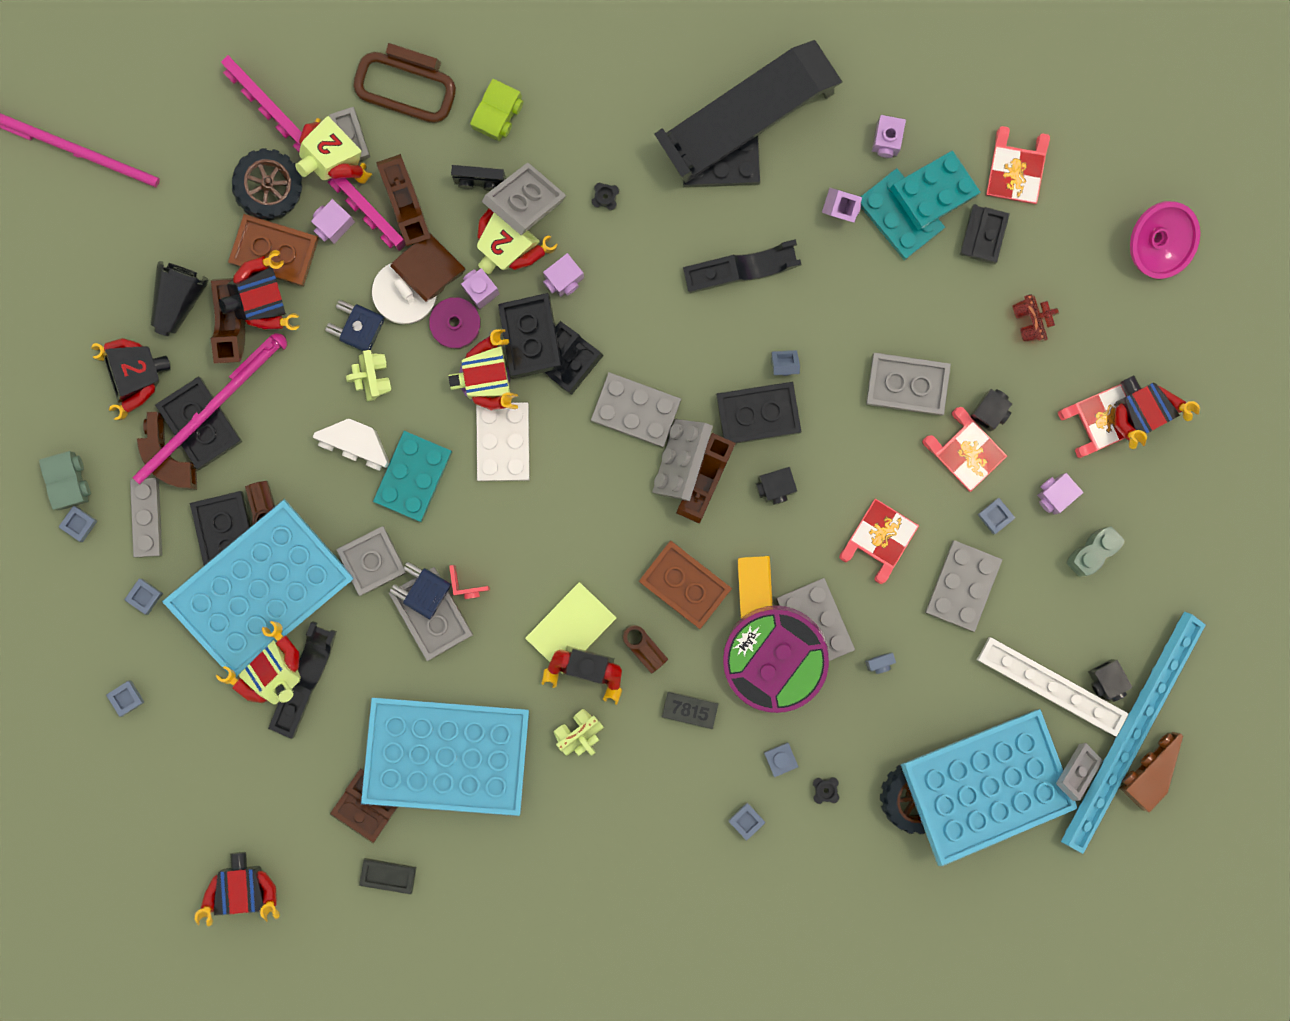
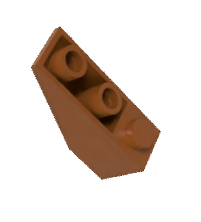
M1172 732L1171 734H1165L1158 742L1160 746L1153 753H1147L1140 761L1142 765L1136 771H1130L1122 780L1124 784L1120 789L1141 810L1150 813L1167 795L1183 739L1181 733Z

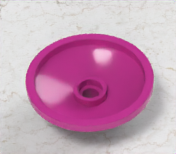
M1164 201L1153 205L1141 215L1134 226L1130 239L1131 257L1139 271L1152 278L1165 279L1180 273L1189 265L1197 252L1200 242V225L1195 213L1182 203Z

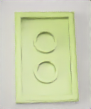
M579 582L525 639L550 662L557 650H566L567 646L587 650L613 623L616 617Z

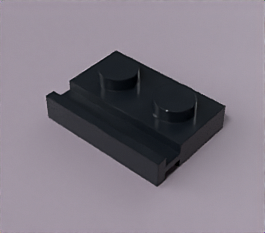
M452 165L451 169L454 183L462 189H473L474 186L484 187V190L491 191L506 179L504 169Z
M973 204L959 255L996 264L1010 213L987 207L983 208Z

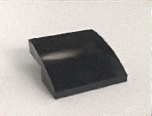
M560 321L555 328L562 368L543 372V374L572 395L604 355L585 341L578 333Z

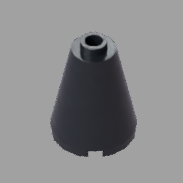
M163 261L158 262L151 325L155 327L154 331L156 333L169 336L170 333L178 331L206 288L209 281L207 277L203 276L202 280L196 278L197 272L172 263H168V266L164 267Z

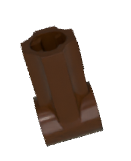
M268 481L256 482L245 486L253 514V525L275 507Z
M630 625L624 629L622 634L624 644L628 646L651 674L665 664L668 658L646 634L643 628L637 625ZM635 629L640 631L641 640L639 643L630 644L627 640L628 633Z

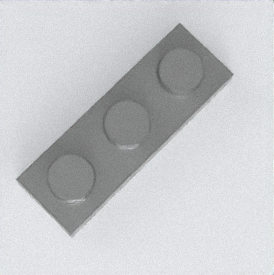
M148 478L140 485L134 479H131L133 557L162 556L159 479Z

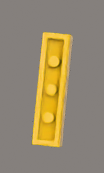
M770 556L738 558L740 613L742 618L756 609L772 606Z

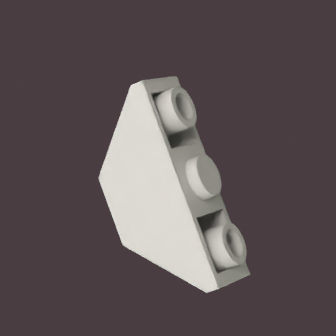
M346 419L317 431L313 435V438L319 441V447L329 451H333L335 447L343 451L342 456L354 461L360 457L367 460L366 466L378 471L381 470V467L388 468L390 464L377 431L354 420Z

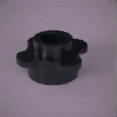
M597 183L594 187L595 197L592 199V205L596 208L602 206L607 207L608 210H614L617 206L615 200L616 195L619 194V188L616 185L610 186ZM607 194L608 198H603V195Z
M831 777L829 780L816 778L813 781V786L815 787L814 801L818 804H821L823 801L838 802V780L834 777ZM825 788H828V793H824Z

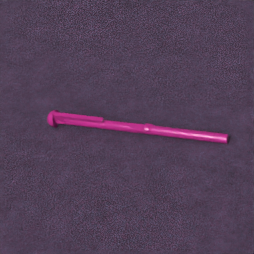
M0 113L1 129L28 140L38 139L69 151L75 157H82L153 187H157L160 178Z
M280 333L270 335L229 376L232 380L208 403L204 410L199 414L196 412L192 420L132 478L140 485L279 348L282 350L286 349V338Z

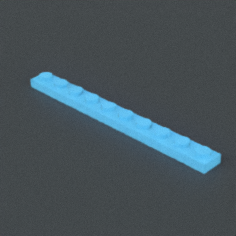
M1184 612L1177 622L1168 643L1153 667L1146 684L1140 691L1139 697L1115 738L1109 753L1103 760L1102 766L1092 781L1082 803L1079 805L1073 820L1065 831L1061 842L1084 854L1206 626L1194 615Z

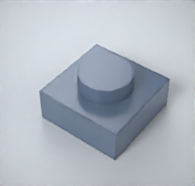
M797 350L771 352L774 375L800 374Z
M997 498L977 514L993 535L1015 519L1014 515L1000 498Z
M73 506L59 525V528L79 542H83L97 523V520L77 506Z
M139 578L124 600L145 615H148L163 593Z
M886 653L866 660L865 663L868 671L875 670L876 674L891 670L890 665L896 663L893 653Z
M127 681L106 695L119 717H123L145 703L132 681Z
M788 742L764 752L774 777L798 768Z
M748 803L728 820L746 841L766 823Z

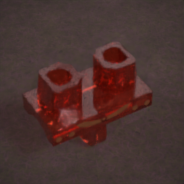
M1032 294L1024 296L1025 300L1013 305L1017 319L1030 315L1033 323L1032 325L1020 328L1023 341L1038 340L1043 342L1048 340L1042 320L1045 319L1048 328L1055 326L1053 316L1059 314L1058 308L1050 310L1048 301L1040 303L1043 311L1040 313L1035 296Z

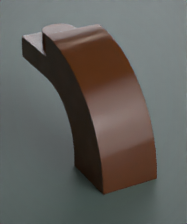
M401 154L376 162L406 246L431 238L418 197Z
M233 278L211 280L215 313L214 333L211 337L214 363L240 362L244 353L245 320L237 319L234 311L224 314L219 307V299L230 296L227 284Z
M147 412V419H144L143 429L144 433L147 434V438H137L139 453L144 464L149 462L165 446L164 418L159 412ZM169 456L152 472L158 479L169 485L187 490H197V471L191 462H178Z
M714 433L711 434L690 501L681 500L676 514L700 524L736 443Z

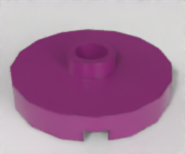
M448 298L440 301L433 308L429 318V326L433 337L442 346L462 349L471 345L478 337L481 318L477 309L469 301L462 298ZM454 318L459 320V324L456 327L450 325L451 320Z

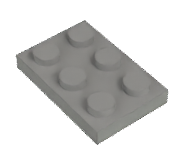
M527 162L488 192L482 202L520 235H523L561 204L566 195Z
M873 353L866 405L943 416L951 364Z
M609 372L591 422L664 448L681 398Z
M674 420L666 449L662 455L661 466L654 481L652 493L690 501L711 434L712 425L703 422Z
M953 540L925 613L975 632L1003 559Z
M435 567L429 570L440 577ZM417 577L403 584L400 588L409 593ZM395 589L396 592L406 597V595L402 594L401 592ZM449 591L430 620L404 605V600L389 592L390 597L427 661L473 635Z
M825 578L776 598L779 606L796 609L807 615L817 624L827 643L829 661L855 650Z

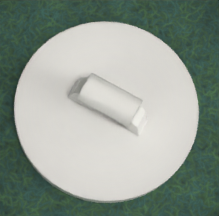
M391 264L385 266L377 274L372 286L373 301L379 313L387 320L398 324H412L425 318L433 309L437 296L425 302L390 267Z

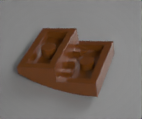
M431 233V238L415 243L390 265L425 302L440 294L446 285L460 277L466 269Z
M360 768L330 815L374 844L398 807L361 804L364 770Z

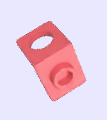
M449 565L453 595H464V599L480 597L479 592L490 591L489 586L459 590L456 566Z

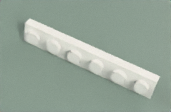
M988 637L977 658V661L1117 737L1128 716L1127 712L991 637Z

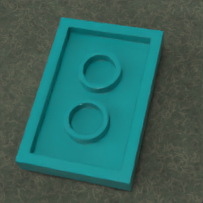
M953 150L890 187L918 231L981 193Z
M896 168L861 196V208L905 261L944 230L945 226L937 219L918 231L890 189L894 183L905 178Z
M404 431L373 502L422 523L452 451Z

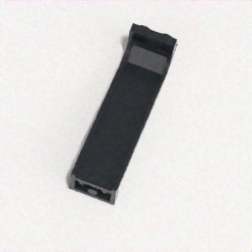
M812 40L791 48L668 132H665L662 128L654 133L685 183H687L816 96L823 94L826 99L835 94L834 88L841 84L842 80L816 40Z

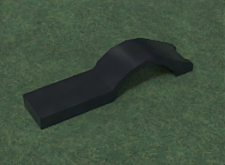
M794 239L782 242L774 248L757 253L730 255L683 267L688 292L694 293L739 281L766 278L801 266V260L796 259L794 246H797V241Z
M314 621L311 622L307 631L306 644L299 660L298 672L301 677L300 681L291 689L293 691L291 700L287 702L279 701L268 728L291 739L296 735L313 690L323 674L337 633L333 629L329 632L317 627L318 623Z

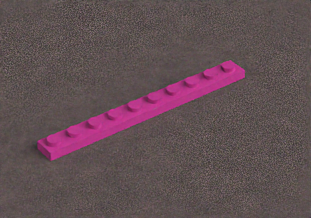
M229 55L221 61L226 69L223 72L224 75L233 84L238 81L243 87L241 90L242 94L250 102L253 100L258 102L260 105L258 110L268 121L273 118L278 123L275 128L285 139L290 136L296 142L292 146L299 153L301 147L299 139L302 132ZM330 178L327 183L337 193L342 191L348 197L345 202L355 212L359 209L365 215L363 221L372 230L376 227L383 234L380 237L381 240L390 249L395 246L400 251L406 246L404 239L346 178Z

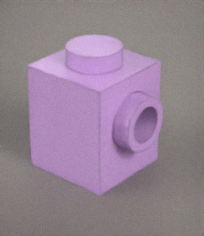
M880 115L872 152H877L878 156L884 158L897 156L901 149L906 120Z
M829 188L822 213L855 222L861 208L862 197Z
M333 199L325 207H319L313 214L314 218L311 220L316 227L314 233L324 242L329 239L333 244L355 223L353 218Z
M568 253L543 272L546 279L543 283L552 294L557 292L560 297L563 294L568 296L579 287L577 283L584 279V273Z
M482 268L478 271H470L463 278L464 282L461 283L463 289L479 310L500 294L498 288Z
M1064 473L1056 479L1051 477L1040 486L1042 491L1037 496L1041 499L1039 503L1043 509L1055 515L1061 513L1084 492L1067 473Z

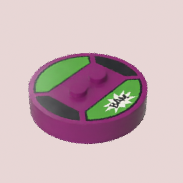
M766 606L748 613L733 627L725 644L723 665L725 676L731 689L742 701L761 711L782 713L804 706L818 694L828 674L829 654L825 637L811 618L790 607Z

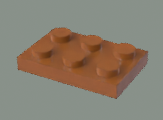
M244 214L228 263L241 267L244 262L263 256L268 258L270 252L278 250L280 255L273 256L271 259L276 263L284 261V263L278 269L273 268L276 279L304 287L319 238L309 233Z
M671 540L639 580L643 586L698 629L703 627L732 589Z

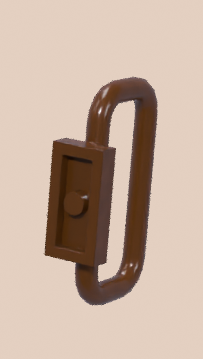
M388 43L386 54L371 52L362 57L358 64L353 85L357 96L365 102L431 123L443 121L448 116L456 92V87L451 77L443 72H439L441 62L437 58ZM373 62H378L442 83L446 88L440 110L435 113L366 91L364 89V80L369 65Z

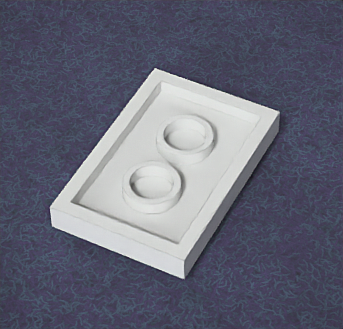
M511 403L518 405L516 410L506 408L492 411L476 405L477 481H530L528 403Z

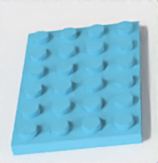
M283 499L162 602L220 666L234 670L237 677L273 640L277 642L274 637L265 636L262 632V627L269 628L272 633L274 626L270 621H275L282 625V635H287L354 578L291 505Z
M372 698L361 804L520 816L529 710Z
M1041 709L1031 711L901 764L938 866H944L1078 809L1075 801H1072L1056 784L1063 772V768Z

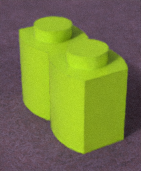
M492 79L470 123L472 129L496 141H500L502 137L506 138L512 127V123H510L514 114L518 115L524 101L521 100V92Z

